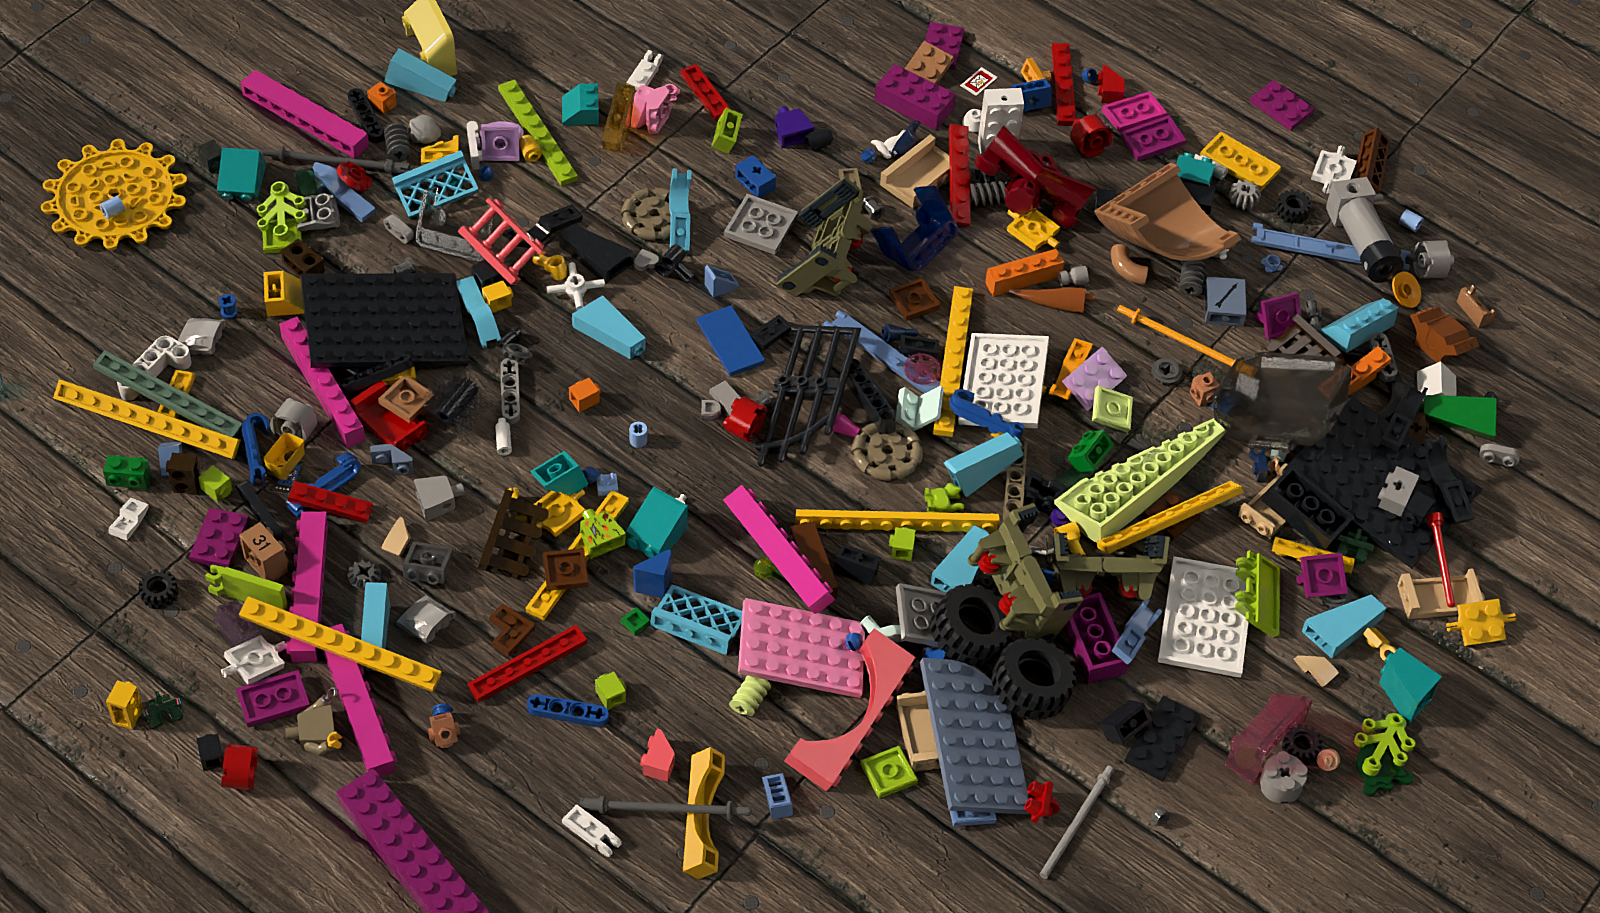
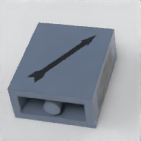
M1207 277L1204 287L1205 324L1243 327L1246 318L1245 279Z

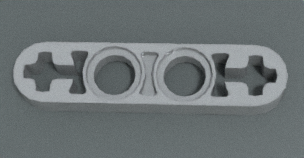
M507 358L500 365L502 418H505L506 422L512 425L520 420L518 363ZM511 366L512 374H508L507 368ZM507 381L515 382L513 386L505 385ZM508 396H513L516 398L512 402H508L505 400ZM509 409H513V416H509Z

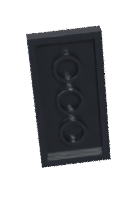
M1163 695L1151 715L1153 721L1142 729L1125 757L1124 762L1163 782L1200 720L1201 714Z

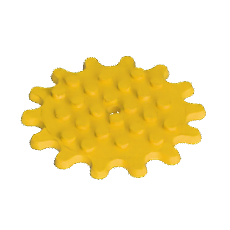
M122 139L113 140L107 151H98L93 145H86L82 148L83 158L80 161L73 162L63 159L58 162V168L64 173L61 178L44 181L43 188L47 192L55 194V197L50 201L42 203L41 210L47 215H60V218L52 224L53 231L57 234L76 231L77 235L74 241L79 247H85L90 241L95 239L103 240L104 247L109 251L115 250L118 242L123 238H132L137 244H144L148 238L146 231L149 228L169 229L171 227L172 219L166 215L167 211L181 209L185 206V197L175 194L174 190L185 186L187 177L184 174L169 173L168 170L175 164V157L165 155L161 158H153L151 156L153 145L148 142L142 143L135 150L126 149L125 142ZM113 193H119L117 196L123 202L125 211L107 219L99 205L113 198L114 196H110Z

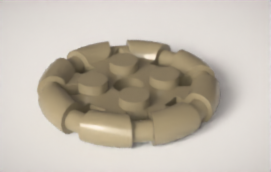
M655 187L652 190L645 188L633 193L630 199H626L621 210L622 221L626 229L644 240L669 239L671 215L667 201L669 200L670 190ZM654 229H661V231L655 232Z
M896 422V430L891 434L879 435V430L874 423L865 426L860 430V434L855 436L851 448L854 455L853 460L857 467L863 473L870 474L872 478L883 481H891V479L895 478L899 480L911 475L915 471V467L920 465L923 458L920 438L912 429H906L898 422ZM883 450H890V451H892V453H891V454H885V453H883L882 451H883Z

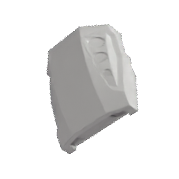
M322 193L320 195L304 197L306 205L298 210H303L307 219L297 225L299 231L320 230L340 226L339 210L334 195Z
M191 318L185 324L178 341L188 347L190 354L211 355L215 352L217 340L222 337V330L226 325L225 320Z
M425 595L403 613L396 623L411 636L427 643L435 638V633H438L439 629L446 628L451 618L456 617L455 611H450L431 597Z

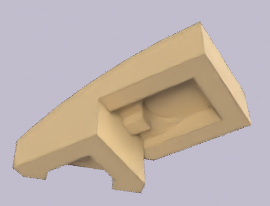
M399 517L381 547L382 550L398 557H402L411 539L404 518Z
M1296 656L1294 658L1304 673L1309 671L1322 687L1339 673L1325 657Z

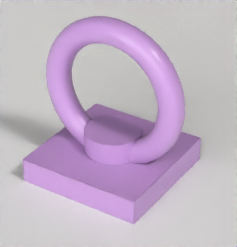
M506 121L481 124L482 160L520 161L519 140L524 134L522 127L519 124Z

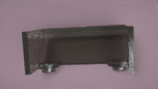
M434 186L425 189L415 235L417 244L476 262L485 260L458 232L460 227L446 224V211L442 207L435 206L438 187ZM497 212L480 229L478 237L482 241L486 240L502 223V217Z

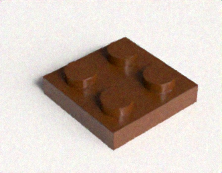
M924 278L889 289V296L905 321L940 309L939 301Z
M1171 490L1144 512L1143 517L1147 519L1184 502V500ZM1195 514L1160 531L1174 541L1200 519L1201 514Z
M584 548L543 552L547 591L588 587Z

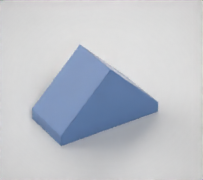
M706 265L705 286L713 298L739 287V284L730 272Z
M182 442L161 443L159 445L158 452L162 478L169 477V473L166 472V462L170 460L172 452L182 453Z

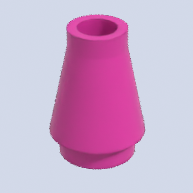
M837 414L833 426L834 432L855 438L861 428L844 414Z

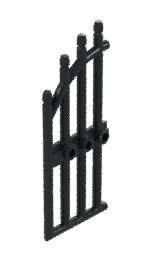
M810 325L791 326V332L796 333L786 369L784 375H777L774 382L773 392L778 393L764 441L756 442L755 445L756 450H761L758 466H764L769 449L780 448L778 462L783 463L789 446L802 441L800 454L804 455L808 450L812 435L824 426L825 435L829 436L832 433L861 328ZM804 333H815L802 376H792ZM822 334H833L821 377H810ZM841 335H851L840 377L829 378ZM787 393H796L783 440L772 441ZM815 394L805 431L793 436L804 395ZM834 395L830 412L816 422L823 396Z

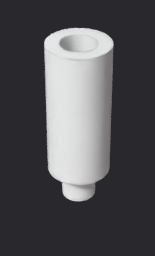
M1195 154V159L1202 160V157L1210 159L1205 155L1199 156ZM1213 160L1212 163L1216 164L1213 176L1223 180L1227 175L1228 168Z
M499 418L498 423L495 425L497 453L506 456L512 452L510 424L506 422L505 418Z

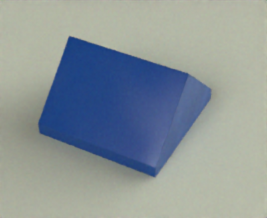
M670 549L633 566L634 591L640 594L663 598L671 578Z

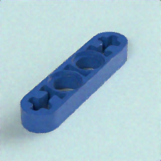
M540 694L531 695L527 700V710L533 716L593 727H603L609 721V712L607 708L601 705ZM536 702L540 703V705H538L537 708L533 707V705H535ZM560 705L563 707V710L556 713L552 711V707ZM575 709H582L584 714L582 716H574L572 712ZM598 714H602L600 719H596V716H598Z

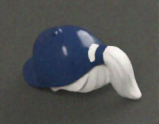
M913 121L907 130H902L899 135L887 139L884 143L879 140H872L871 143L877 147L884 158L890 159L896 154L904 155L919 143L915 132L921 122Z

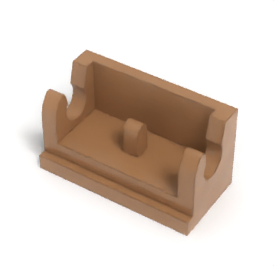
M1473 285L1470 291L1464 287L1461 289L1457 299L1460 307L1478 328L1493 323L1496 315L1494 309L1490 312L1476 297V288Z

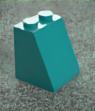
M222 147L217 191L222 198L233 199V197H240L242 200L247 201L252 200V198L258 199L266 167V160L260 150Z
M653 487L626 530V543L631 548L643 552L648 558L671 549L687 530L688 505Z
M1399 647L1395 653L1390 652L1384 661L1386 664L1380 671L1382 676L1379 683L1399 714L1410 725L1433 699L1442 676Z

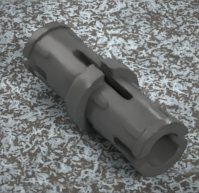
M1308 300L1304 304L1307 312L1306 321L1316 331L1322 329V317L1318 312L1317 302L1315 300Z

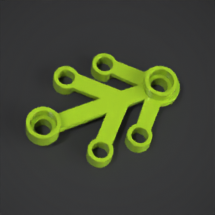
M279 181L271 186V195L266 201L257 207L256 210L259 216L263 217L258 220L257 225L261 231H266L270 228L269 222L277 215L278 225L274 227L273 233L276 239L286 241L289 238L290 231L286 225L285 212L294 216L298 223L306 221L307 216L305 212L298 210L305 207L306 201L303 196H297L289 192L288 185ZM284 198L292 201L296 208L286 204ZM276 201L277 204L269 211L268 208Z
M1388 714L1386 719L1381 721H1374L1370 718L1363 721L1362 730L1366 733L1387 728L1385 733L1373 735L1359 732L1354 738V744L1358 747L1379 743L1373 755L1366 758L1363 763L1362 770L1365 774L1375 776L1379 773L1381 768L1380 759L1387 747L1394 757L1393 762L1397 766H1404L1406 764L1408 756L1400 751L1393 736L1395 733L1397 734L1402 743L1401 748L1406 752L1413 751L1415 741L1407 736L1404 730L1407 723L1400 714Z

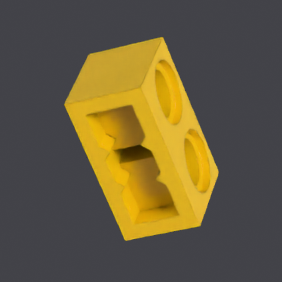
M117 680L106 700L112 723L133 730L144 710L139 690L131 682Z

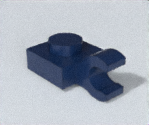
M1253 447L1249 451V457L1255 461L1252 464V473L1256 475L1257 483H1265L1268 473L1264 447H1261L1260 453H1255Z

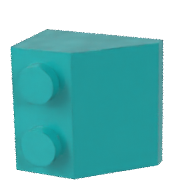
M598 83L578 84L562 96L563 126L599 125Z
M1186 152L1184 155H1179L1176 163L1181 170L1178 173L1181 179L1207 185L1211 184L1216 164L1212 163V159L1202 157V160L1195 159V155Z
M565 451L530 471L534 478L546 490L572 495L588 485L580 466Z

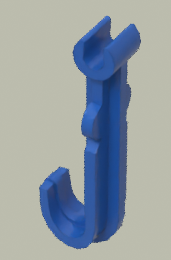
M957 389L951 395L949 403L950 409L954 414L981 427H988L991 433L997 434L999 431L1002 433L1008 432L1012 437L1016 436L1018 439H1021L1025 426L1019 422L1010 424L1003 420L1001 414L994 413L992 415L989 410L972 403L975 393L964 389Z
M251 413L242 423V434L250 469V484L252 486L255 485V479H260L261 485L264 484L265 469L262 467L254 427H262L266 436L270 435L271 432L268 419L260 413Z
M350 452L343 453L336 458L340 464L339 466L316 480V485H308L335 492L358 475L361 463ZM288 499L286 501L289 504L287 507L297 517L301 516V512H305L307 509L306 506L288 502Z

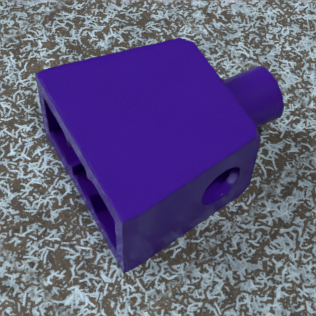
M787 106L779 108V114L775 116V129L781 148L805 142V135L814 131L813 124L800 109L789 111Z

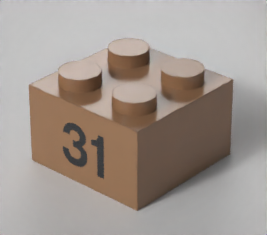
M259 522L239 535L245 560L261 578L275 581L288 573L287 563L289 561L285 555L286 548L280 540L277 541L274 538V534L269 527L265 528Z

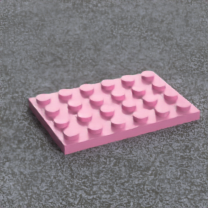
M745 598L742 610L738 674L860 698L863 691L864 659L857 649L851 651L847 648L846 636L850 633H858L862 635L864 642L865 629L859 621L820 613L814 614L811 611Z

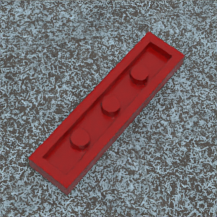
M697 64L681 70L683 79L713 119L718 121L725 108L730 109V107Z
M297 481L293 482L288 497V502L363 523H368L373 506L372 502Z

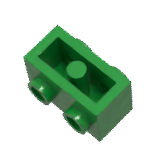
M1105 430L1088 431L1082 436V440L1072 448V452L1067 458L1077 473L1091 472L1097 468L1114 444Z
M108 455L103 469L107 486L147 489L152 474L148 459L142 457L133 458L121 455Z

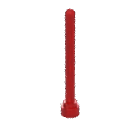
M1435 512L1426 516L1427 524L1430 525L1434 533L1447 606L1453 608L1455 606V599L1441 531L1444 519L1441 512Z

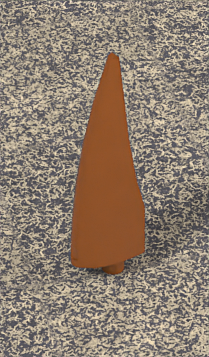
M1085 288L1009 289L1010 293L1034 303L1083 313L1084 301L1094 302L1095 294L1085 293Z

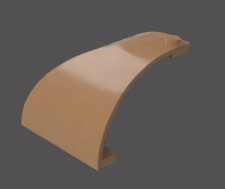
M1173 163L1167 164L1094 211L1103 225L1121 239L1175 260L1193 261L1209 258L1226 249L1233 248L1241 240L1238 233L1231 230L1227 232L1222 229L1201 209L1178 176V173L1181 172L1179 166Z

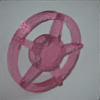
M914 354L905 361L904 373L914 383L930 384L937 380L940 375L941 368L939 362L928 354ZM919 358V362L909 363L910 361ZM923 358H924V359H928V360H930L931 362L927 363V362L923 361ZM933 366L937 368L936 375L930 371V368ZM907 367L914 369L915 377L908 372ZM928 375L929 377H931L930 379L926 380L917 379L919 376L925 377Z

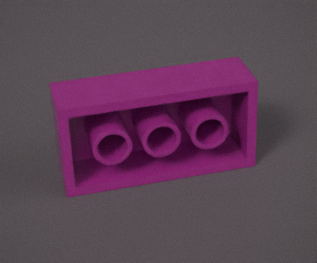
M894 64L876 84L874 101L937 130L954 110L956 93Z
M1101 592L1083 596V602L1066 623L1064 629L1086 682L1091 683L1127 674L1129 664L1127 665L1112 652L1120 636Z

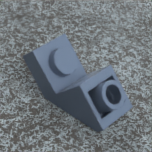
M392 444L370 446L372 464L392 462L394 475L414 473L412 457Z

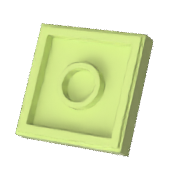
M1098 385L1094 393L1092 421L1128 433L1131 430L1133 397Z

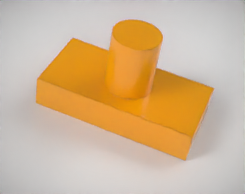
M1026 58L1021 73L1027 82L1045 78L1047 81L1051 80L1050 71H1040L1033 58Z

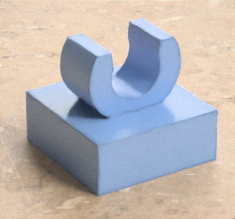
M600 474L596 479L598 496H607L611 490L618 493L616 474Z

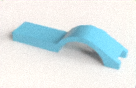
M673 168L669 195L671 215L670 247L674 244L679 245L684 249L685 253H688L690 248L688 196L692 170H688L687 174L677 173L676 168Z
M473 276L457 280L460 298L467 313L471 314L475 322L483 349L487 348V341L494 339L498 341L501 339L492 311L488 304L485 303Z

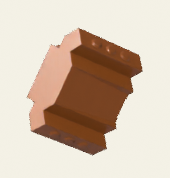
M1430 307L1410 315L1417 331L1415 345L1436 363H1445L1452 355H1459L1480 347L1477 338L1470 337L1467 329L1450 314L1443 315L1440 307Z

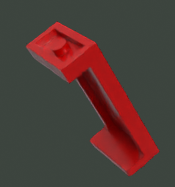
M383 381L377 382L350 400V405L358 419L384 444H392L399 450L406 451L418 440H422L428 434L427 423L424 420L419 422L415 418L408 423L379 404L378 398L387 391V386Z

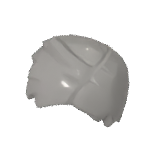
M419 115L410 120L408 134L413 143L430 144L440 138L441 129L437 121L432 117Z

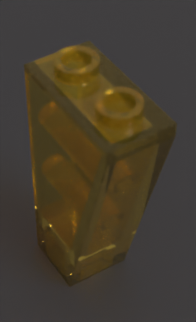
M617 83L601 140L602 147L605 150L622 151L631 125L634 95L636 93L635 86L631 84Z

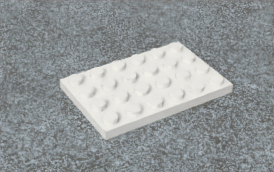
M972 333L963 386L964 390L975 393L972 403L989 410L992 415L994 413L1001 414L1003 420L1010 424L1019 422L1025 426L1024 428H1038L1049 336ZM960 416L958 418L959 425L979 426Z
M1173 556L1158 662L1241 678L1248 621L1245 620V616L1235 610V604L1239 602L1235 599V594L1237 591L1246 592V582L1236 576V569L1238 568Z

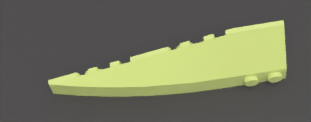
M1215 418L1194 427L1191 432L1179 434L1178 438L1172 441L1168 439L1157 448L1153 446L1127 458L1125 463L1112 465V469L1106 472L1100 471L1095 473V477L1091 479H1082L1054 500V504L1071 522H1075L1078 525L1079 530L1087 538L1097 542L1121 530L1165 494L1229 430V426Z

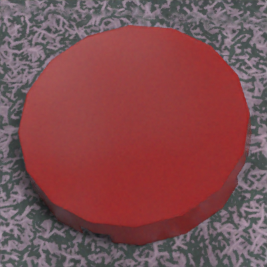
M342 161L337 167L339 177L356 190L367 191L372 184L371 177L369 176L368 178L366 176L367 172L353 162L348 161L345 163V161Z

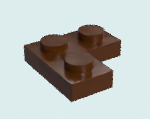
M503 603L489 617V621L503 630L493 640L492 647L508 657L535 630L534 623Z

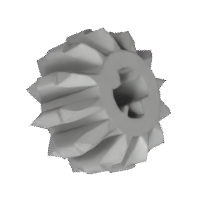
M1238 180L1237 183H1233L1229 192L1231 204H1236V208L1242 207L1243 210L1245 208L1251 210L1253 206H1257L1261 197L1259 185H1254V181L1247 182L1245 180L1242 182Z

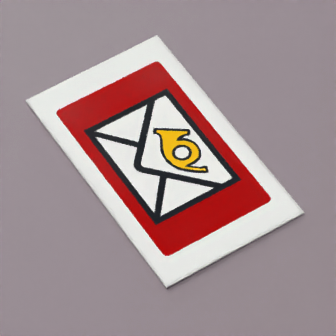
M981 67L960 86L976 96L992 83L997 76Z

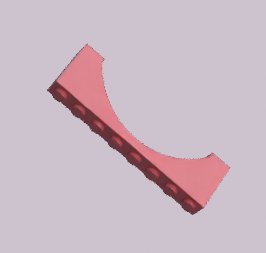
M875 628L870 632L858 650L865 661L870 681L869 705L862 722L855 729L837 738L821 741H805L800 738L784 760L785 763L825 791L831 786L836 787L842 778L839 775L842 769L844 771L848 769L853 761L850 759L851 755H856L863 746L860 743L863 737L867 739L873 730L871 727L872 723H877L882 717L883 712L881 709L883 706L888 707L894 698L891 695L894 690L897 692L904 683L901 680L904 675L908 676L914 667L911 663L915 657Z

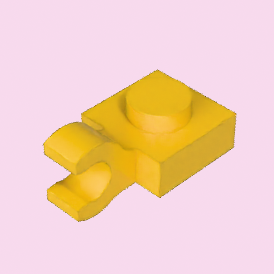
M1367 628L1364 631L1363 635L1367 638V643L1373 648H1380V656L1384 661L1389 650L1393 653L1397 651L1376 628Z

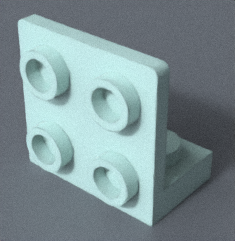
M939 386L919 397L906 387L900 389L896 422L902 424L906 429L910 428L915 431L938 420L941 415L944 388Z

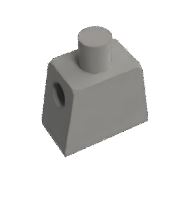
M447 476L414 480L415 492L425 521L454 510L456 508L454 497L465 495L462 483L450 486Z

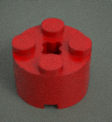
M1097 114L1088 115L1081 119L1078 118L1072 124L1073 128L1070 132V139L1086 157H1096L1104 152L1103 149L1106 145L1110 146L1113 139L1112 132Z
M743 396L741 399L736 398L731 405L733 410L730 416H727L724 420L723 427L726 428L727 432L747 442H751L753 440L751 438L753 432L757 434L763 425L766 417L763 410H767V407Z
M227 744L223 762L224 776H222L221 781L222 788L254 789V773L257 770L258 764L257 747Z

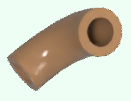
M1114 245L1111 248V261L1117 273L1127 281L1145 285L1148 267L1133 262L1129 256L1130 250L1126 245Z

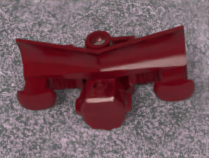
M1004 125L984 154H979L975 159L976 167L989 176L997 175L1000 169L1011 175L1012 178L1005 189L1007 193L1005 205L1009 207L1012 213L1024 215L1030 211H1036L1041 200L1044 198L1049 203H1052V205H1055L1052 217L1065 228H1073L1077 224L1078 219L1076 215L1096 189L1059 173L1061 169L1055 166V161L1050 155L1042 154L1040 156L1031 149L1028 151Z

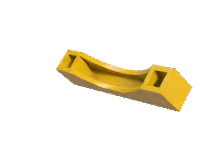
M709 747L692 755L688 804H712L716 789L724 776V754ZM687 813L683 872L699 880L718 871L719 852L714 847L710 837L709 814Z

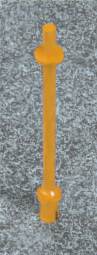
M1119 305L1117 312L1132 318L1131 324L1134 325L1138 321L1231 366L1234 373L1239 372L1252 380L1256 376L1258 368L1243 362V359L1234 360L1141 315L1142 310L1140 308L1135 312Z

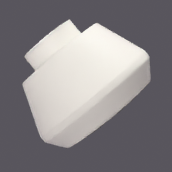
M978 109L969 110L962 119L963 126H969L970 132H979L982 111Z

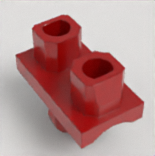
M1034 781L1028 786L1027 793L1034 796L1035 799L1030 797L1025 803L1024 810L1032 814L1031 821L1035 824L1038 823L1040 817H1051L1052 814H1056L1059 811L1060 804L1052 796L1054 783L1050 781L1043 785Z

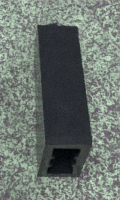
M572 224L559 233V246L599 279H604L606 284L634 264V251Z

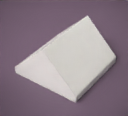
M1442 362L1417 371L1418 391L1422 392L1424 387H1426L1428 390L1425 395L1457 396L1456 375Z

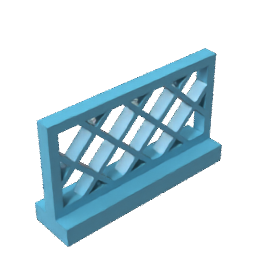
M461 150L392 178L394 187L409 219L479 192ZM464 167L465 172L463 176L454 174L456 169ZM441 175L448 176L446 183L437 181L438 177ZM452 178L460 180L458 187L449 185ZM429 182L431 185L428 190L419 188L421 183ZM464 182L471 183L473 188L468 190L461 189ZM434 185L443 187L440 194L431 192ZM406 189L414 190L411 197L403 195L401 191ZM446 189L455 191L451 197L444 196ZM417 191L426 194L423 201L414 199ZM429 195L438 198L436 203H426ZM412 202L420 205L419 209L413 212L409 209Z
M671 585L658 607L653 609L650 626L727 655L732 641L741 628L742 611ZM673 593L681 595L682 598L673 600L671 596ZM690 602H700L701 606L692 608ZM686 604L688 609L678 611L676 605ZM672 607L674 612H668L663 609ZM709 609H718L720 613L711 615ZM705 611L707 616L697 618L695 613ZM691 614L693 619L689 620L681 616ZM734 615L740 619L730 622L728 617ZM724 618L726 623L716 625L714 620ZM710 621L712 627H707L700 623ZM729 628L731 634L728 635L726 633L720 632V630Z

